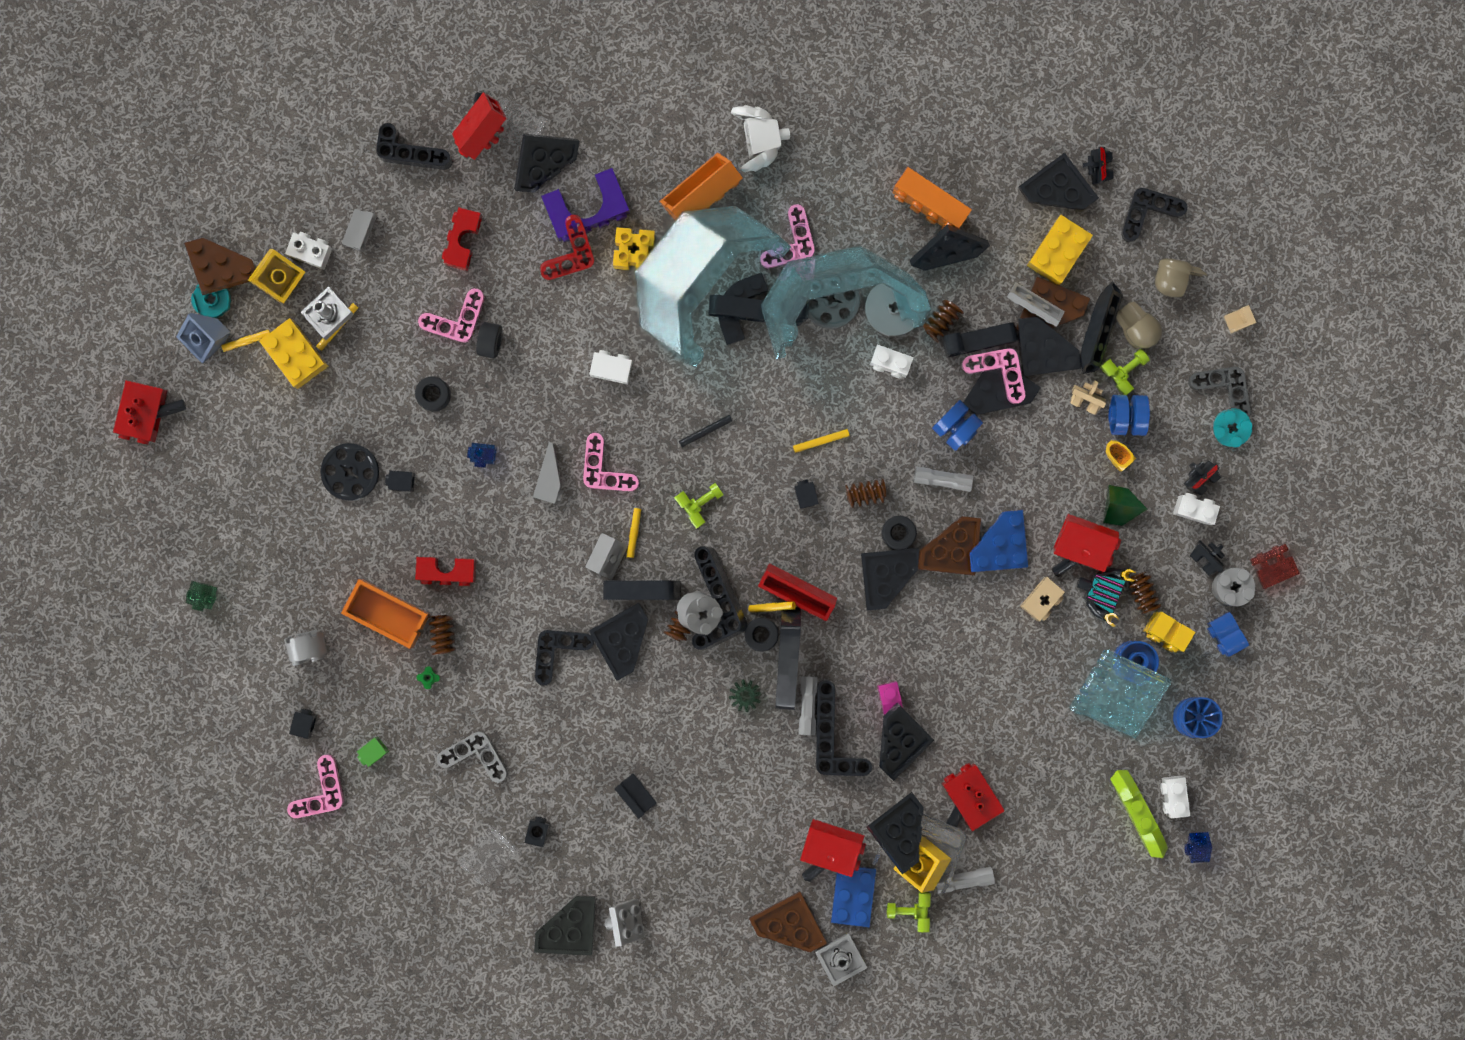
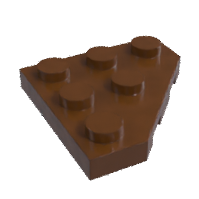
M205 238L184 243L202 295L250 282L248 279L255 271L252 259Z
M1036 277L1031 292L1065 311L1057 327L1082 317L1090 300L1089 297L1040 277ZM1023 309L1020 318L1037 316L1052 329L1056 328V326L1047 323L1038 315L1029 312L1028 309Z
M961 516L920 550L918 569L975 576L976 572H971L970 552L979 543L981 518Z
M800 891L749 917L759 937L771 939L807 952H812L827 944Z

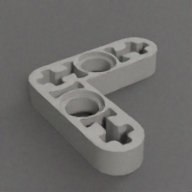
M482 731L473 733L440 752L437 756L438 765L442 768H448L476 752L492 781L499 783L507 777V770L487 734ZM476 735L479 737L483 736V745L477 743L473 746L475 750L472 751V747L467 740L470 739V742H473L477 739ZM460 744L468 747L466 755L458 753L457 748ZM453 748L454 754L456 755V757H458V760H455L454 756L453 758L449 759V764H447L446 762L442 763V755L445 754V756H448L452 754L450 750ZM490 751L494 754L492 762L484 760L485 752ZM496 761L499 763V765H496L497 770L503 771L501 779L493 776L495 773L493 767L491 769L488 768V766L493 765Z

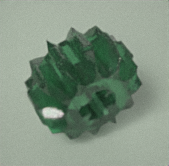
M742 679L741 687L735 682L734 685L738 689L730 688V692L736 693V695L729 696V699H736L732 703L733 707L738 703L740 704L738 711H741L742 706H745V711L749 712L748 705L756 709L752 702H761V700L755 698V696H760L761 692L754 693L759 686L755 685L751 688L752 680L748 682V686H745V680ZM744 690L749 691L748 695L751 697L749 700L746 698V701H743L740 693H744Z

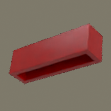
M770 563L758 587L787 602H795L797 607L825 621L828 620L837 601V597Z

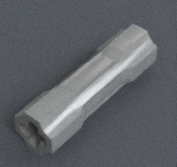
M916 466L913 483L949 487L970 492L973 475L956 474Z
M801 676L800 692L802 695L801 717L799 719V735L816 734V719L814 715L818 677Z
M986 867L970 872L942 875L936 886V891L940 894L957 889L995 884L993 870L991 867Z

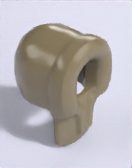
M1164 258L1158 263L1155 287L1162 295L1182 297L1187 289L1189 275L1202 277L1203 275L1207 276V273L1199 267L1191 266L1186 261Z
M1135 302L1128 303L1118 311L1116 319L1123 328L1124 336L1131 346L1136 349H1147L1159 342L1163 333L1162 326L1153 315L1145 313Z

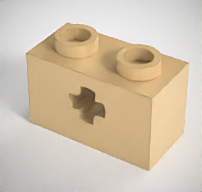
M1044 577L1020 607L1036 621H1045L1051 614L1050 609L1053 605L1057 606L1064 597L1062 595L1064 591L1048 577ZM1046 596V601L1048 603L1041 605L1040 603L1042 600L1040 599V597Z

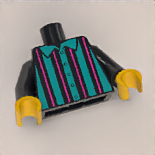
M1108 568L1105 572L1099 570L1097 574H1092L1090 580L1080 576L1076 587L1086 591L1083 599L1086 600V606L1095 617L1107 621L1112 627L1116 625L1111 623V620L1113 618L1119 620V617L1114 614V610L1126 580L1130 582L1135 581L1134 579H1129L1130 573H1136L1134 570L1127 569L1125 571L1123 569Z

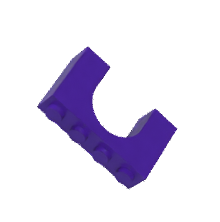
M613 168L595 174L603 196V203L597 214L590 218H581L586 234L592 232V228L597 226L599 228L606 227L610 224V221L615 219L617 221L624 220L630 214ZM557 189L542 195V200L558 240H563V242L570 241L565 221L572 214L567 210L560 190ZM575 220L571 221L572 224L570 226H573L575 233L578 232V223Z

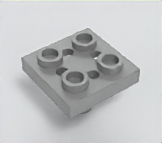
M329 286L301 311V314L325 340L354 315Z
M631 899L609 908L611 918L605 920V927L607 930L613 929L616 946H623L645 937L638 899Z
M849 933L815 951L833 987L867 969Z

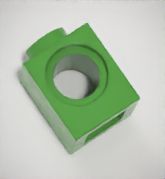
M377 736L357 751L359 754L357 758L364 766L367 765L369 767L386 755L389 750Z

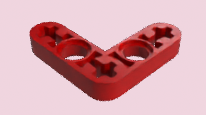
M570 215L565 221L574 252L543 262L540 266V272L544 279L552 280L590 268L594 264V256L582 219L578 215ZM574 220L576 223H578V232L576 233L574 232L573 226H570L572 224L571 221ZM576 238H584L585 243L582 246L575 245L574 241ZM585 250L588 262H584V260H582L583 257L581 251ZM565 260H569L572 262V266L569 269H565L562 267V263ZM557 263H558V265H559L560 271H557V268H556V264H557ZM546 267H550V269H552L551 274H548V272L546 271Z

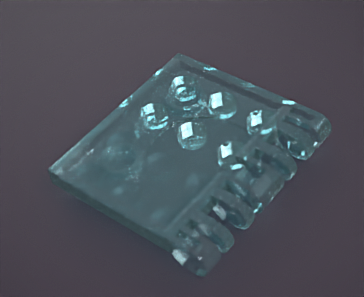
M1104 650L1096 662L1099 667H1093L1080 688L1082 695H1076L1069 708L1076 714H1084L1136 739L1171 685V679L1114 652Z

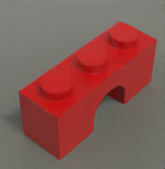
M458 207L457 212H454L452 217L453 229L449 230L447 235L448 247L447 249L444 248L442 253L445 265L468 271L473 252L461 247L460 241L466 233L478 235L483 217L481 213Z
M416 557L415 580H420V584H432V581H440L439 585H451L452 581L459 582V586H470V582H475L476 559L455 558L453 570L449 573H443L438 567V558Z

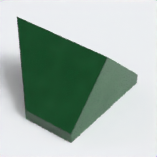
M1109 485L1103 523L1123 526L1146 511L1147 508L1128 488Z

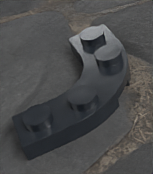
M761 272L734 283L724 295L750 298L767 292L768 288ZM718 317L727 346L745 340L737 319Z

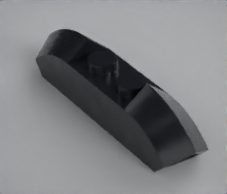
M1113 281L1102 291L1091 314L1080 353L1083 374L1092 373L1100 369L1123 298L1121 290Z

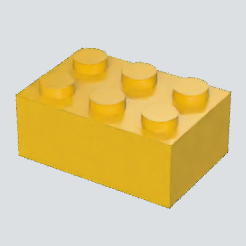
M1060 215L1027 266L1052 283L1060 285L1093 235L1063 215Z
M291 318L259 341L292 386L297 389L328 367L327 363Z

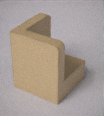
M1249 305L1224 316L1230 333L1256 323Z

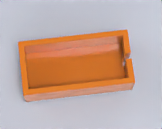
M717 152L659 202L672 219L681 226L686 227L691 225L697 216L707 212L715 201L721 200L728 190L735 188L743 177L730 160Z
M909 167L900 177L892 192L896 200L901 203L905 201L911 205V210L918 214L920 212L923 213L930 223L941 225V229L947 224L960 229L972 211L971 208Z
M358 579L341 614L409 649L415 646L421 634L418 632V629L422 630L428 616L431 615L363 579Z

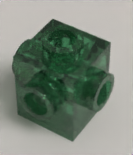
M191 581L190 588L186 593L185 603L192 605L194 610L202 612L204 608L212 610L218 587Z

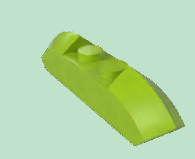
M1117 770L1111 777V782L1151 857L1164 858L1168 846L1141 792L1128 770Z

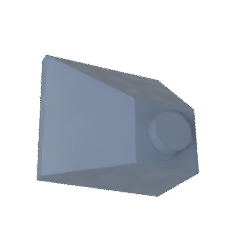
M190 313L176 337L203 364L225 343L231 332L216 318Z

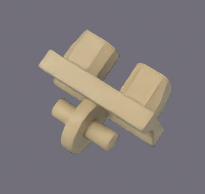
M1094 381L1092 385L1085 382L1083 387L1088 390L1074 385L1070 403L1080 407L1085 399L1090 402L1086 410L1096 415L1101 407H1105L1106 399L1096 395H1101L1103 390L1097 388L1098 382Z

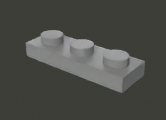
M1016 282L1007 296L1014 303L1023 306L1029 312L1038 315L1047 323L1053 324L1056 327L1065 312Z

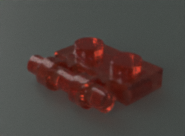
M1286 544L1274 546L1272 550L1258 553L1256 557L1250 559L1252 566L1260 564L1262 569L1255 572L1263 589L1300 574L1293 557L1284 558L1283 553L1289 551ZM1276 557L1278 562L1269 565L1267 560Z

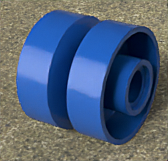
M1127 395L1112 396L1108 413L1112 435H1126L1128 428H1130L1132 435H1147L1150 419L1147 395H1133L1130 404Z
M961 400L932 427L940 437L949 431L952 433L946 443L954 451L962 444L965 446L978 433L976 430L983 424L975 414L966 420L963 418L969 408Z
M1126 641L1120 644L1113 654L1112 661L1116 673L1129 681H1147L1155 675L1159 667V657L1156 650L1146 642Z
M1205 697L1186 698L1178 703L1173 713V722L1176 729L1182 735L1189 738L1211 737L1219 731L1223 721L1222 711L1218 704L1212 699Z

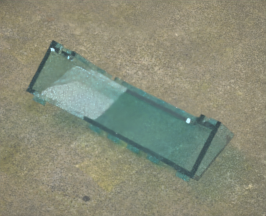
M737 206L683 211L635 271L638 289L637 302L640 314L639 326L679 360L696 368L703 359L704 353L702 348L693 341L691 314L739 253L766 250L771 256L781 258L788 252L791 246L778 234Z
M857 246L788 261L761 304L775 357L779 359L786 357L785 348L792 346L793 341L798 336L795 321L808 300L884 284L893 290L901 320L906 321V319H910L913 322V327L916 328L924 325L931 311L926 291L908 272L868 249Z

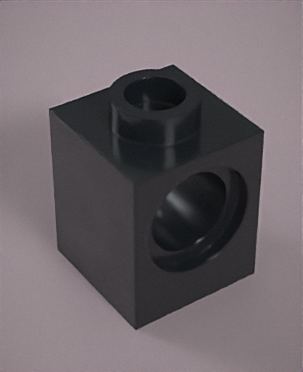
M389 470V475L386 474L385 485L388 486V490L414 492L415 473Z
M808 479L797 482L798 486H794L799 508L804 509L818 505L819 502L814 483L809 482Z
M301 708V711H295L289 734L306 739L311 738L317 715H313L312 710Z
M535 816V819H530L524 843L539 847L545 846L550 823L546 822V818ZM533 827H541L543 834L536 836L533 833Z

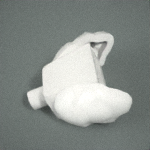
M748 105L733 107L731 114L745 120L743 124L749 159H751L740 169L743 172H756L763 167L769 166L778 155L781 140L790 139L789 128L779 129L778 121L772 119L770 113L760 107Z

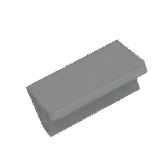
M355 209L342 244L363 252L376 216L371 212Z
M601 533L586 564V568L612 580L628 545Z

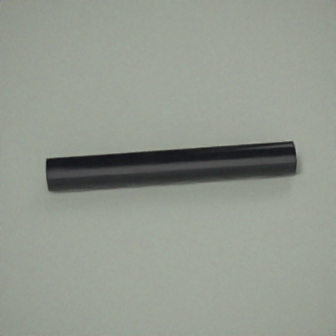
M727 415L679 440V443L683 448L732 422L730 415Z

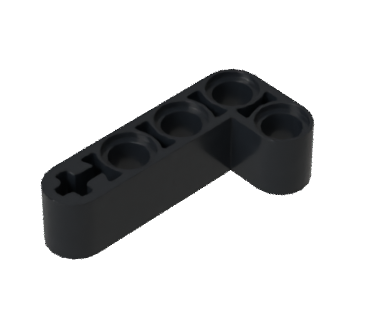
M384 123L380 126L376 152L384 162L447 170L452 166V157L446 150L398 143L399 133L394 125ZM387 130H393L391 137H385ZM384 149H391L388 156H382ZM404 151L410 152L408 158L405 159L401 158V153ZM423 153L429 154L427 160L420 161V156ZM443 156H445L447 160H444L443 163H441L439 159H442Z
M1010 322L962 334L961 332L944 336L942 341L946 358L1014 343L1019 341L1015 322Z
M603 581V600L681 599V581Z

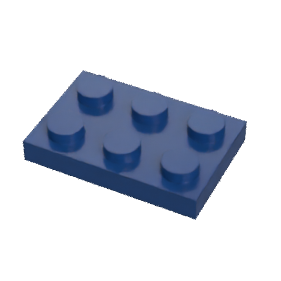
M859 867L858 871L854 870L852 877L840 873L836 874L831 923L870 927L876 869Z

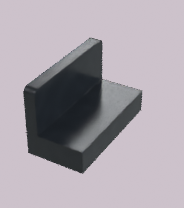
M631 774L614 788L638 819L656 804L655 799L635 774Z

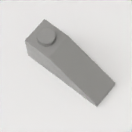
M549 442L533 498L557 505V501L562 500L564 490H561L562 484L555 445Z

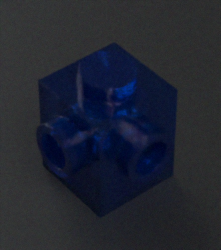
M472 443V446L468 447L467 458H470L471 463H475L474 467L486 468V465H495L497 446Z
M1208 832L1189 833L1188 842L1184 845L1185 854L1189 855L1190 863L1210 862L1212 844Z

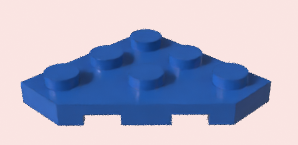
M1023 510L1002 512L993 526L981 538L982 540L970 552L971 572L1028 567Z

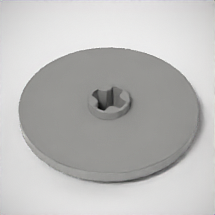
M887 280L879 283L870 291L865 303V313L870 325L879 333L893 337L902 336L912 331L918 324L922 315V302L919 294L911 285L899 280ZM892 304H896V308L899 309L895 313L891 312L892 309L889 308Z

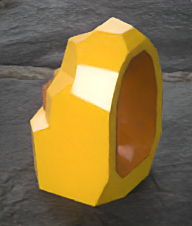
M1110 440L1107 443V457L1120 472L1136 459L1133 453L1121 442Z

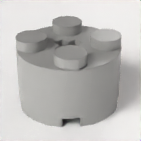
M1241 568L1223 569L1215 576L1212 582V593L1215 599L1223 605L1242 606L1254 597L1255 582L1247 570ZM1236 584V588L1231 590L1230 587Z
M699 591L685 594L677 605L678 620L681 625L697 634H710L719 624L723 614L719 603L714 598Z
M322 629L296 634V638L291 639L290 636L284 639L289 661L292 662L293 666L303 664L304 661L310 658L311 661H317L327 656L328 650Z

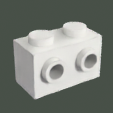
M303 232L299 234L293 233L285 254L288 257L325 270L332 248L328 245L329 242L319 238L317 241L312 240L310 235Z
M877 344L870 365L876 371L884 372L885 370L891 372V376L902 379V377L906 378L914 357Z
M599 350V353L594 352L589 373L591 377L628 385L633 364L632 360H629V356L618 354V357L610 356V352Z
M1190 493L1178 496L1174 515L1206 525H1215L1220 506L1215 505V501L1205 498L1204 501L1196 499V495Z
M1183 776L1162 778L1160 789L1165 801L1163 802L1164 814L1169 818L1190 816L1186 778Z

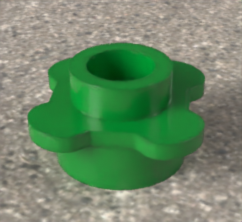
M430 666L425 667V671L417 675V681H421L425 689H431L432 685L440 680V676L435 674Z

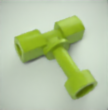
M1142 349L1134 353L1135 358L1123 368L1121 366L1116 367L1111 359H1108L1100 367L1107 377L1111 376L1117 385L1115 387L1122 395H1127L1134 389L1127 380L1129 378L1128 373L1139 364L1144 366L1150 361Z
M716 483L709 486L710 491L696 501L694 498L690 500L684 491L674 497L680 507L686 510L690 516V521L696 529L705 523L699 513L702 511L700 507L712 498L716 497L719 499L724 495Z
M918 891V904H914V907H896L895 903H887V918L895 919V915H914V919H917V931L930 932L928 907L931 904V893H921Z

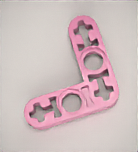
M793 205L788 211L795 244L763 252L760 262L764 268H775L807 260L813 256L814 245L806 213L801 205ZM794 209L802 212L799 215L800 222L804 220L805 223L793 225V223H797L796 217L791 215L794 213ZM797 228H805L807 231L804 237L797 236ZM809 238V241H806V247L811 248L808 255H805L804 252L801 253L800 251L803 250L802 242L798 244V241H804ZM790 250L793 257L790 260L783 259V251ZM775 252H779L781 262L777 263V259L772 260V264L764 262L766 255L776 257Z
M475 288L468 291L458 322L430 313H424L418 319L419 326L425 331L466 343L473 336L484 303V294L481 290ZM476 293L480 297V300H476L474 304L475 307H478L477 310L473 307H467L468 303L472 305L473 299L470 297ZM469 310L475 313V317L471 321L465 320L464 314ZM430 317V321L436 323V320L438 319L439 322L437 323L436 331L433 330L435 328V326L428 324L427 327H425V324L422 322L423 319L427 320V318ZM462 321L472 325L471 328L467 326L466 332L468 337L464 336L463 339H461L459 331H463L465 327L461 325ZM443 323L450 324L451 329L448 333L441 332L440 326Z
M1003 349L968 356L963 360L962 368L968 374L1001 368L1008 401L1012 404H1018L1024 400L1025 390L1018 355L1015 350ZM1007 353L1011 356L1013 355L1014 358L1011 359V366L1015 364L1016 368L1005 369V366H1009L1008 360H1004ZM992 356L995 359V364L987 366L984 362L985 357ZM981 357V365L983 368L980 369V365H975L973 367V370H971L970 367H966V364L969 362V360H971L972 363L978 362V358ZM1010 371L1017 373L1018 378L1014 382L1009 381L1007 378V374ZM1019 383L1020 387H1016V392L1021 394L1018 400L1015 397H1011L1014 389L1013 387L1009 389V385Z
M599 433L590 434L586 441L584 484L588 488L629 492L636 490L639 486V480L635 475L602 472L604 439ZM594 436L601 440V443L597 444L596 450H600V454L597 452L589 453V449L593 450V443H590V440H593ZM592 455H596L599 458V463L596 466H591L588 462L589 457ZM587 468L599 469L598 473L594 471V477L598 480L593 485H590V482L587 481V478L591 477V471L587 472ZM609 476H614L617 479V483L613 487L606 484V479ZM619 476H623V481H628L629 477H632L636 484L632 485V488H628L627 484H622V488H618L620 484Z
M323 755L317 762L323 795L291 802L288 805L287 812L292 818H301L337 810L343 805L344 797L336 760L332 755ZM327 758L328 761H331L329 771L333 770L334 773L324 776L323 772H327V768L322 766V762ZM328 777H333L336 781L333 788L326 785ZM335 789L338 790V792L334 793L335 799L339 798V802L336 803V806H334L333 803L330 804V800L333 799L332 793L328 795L327 791H333ZM313 800H318L321 803V807L317 811L311 808ZM305 801L307 802L306 808L309 813H306V809L299 811V814L292 811L295 804L301 807L305 806Z

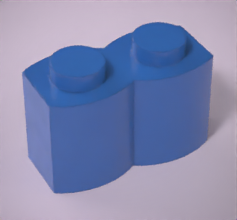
M1226 612L1207 623L1209 626L1207 631L1212 638L1217 639L1219 643L1217 648L1222 655L1225 654L1226 657H1230L1249 646L1247 639L1230 612Z

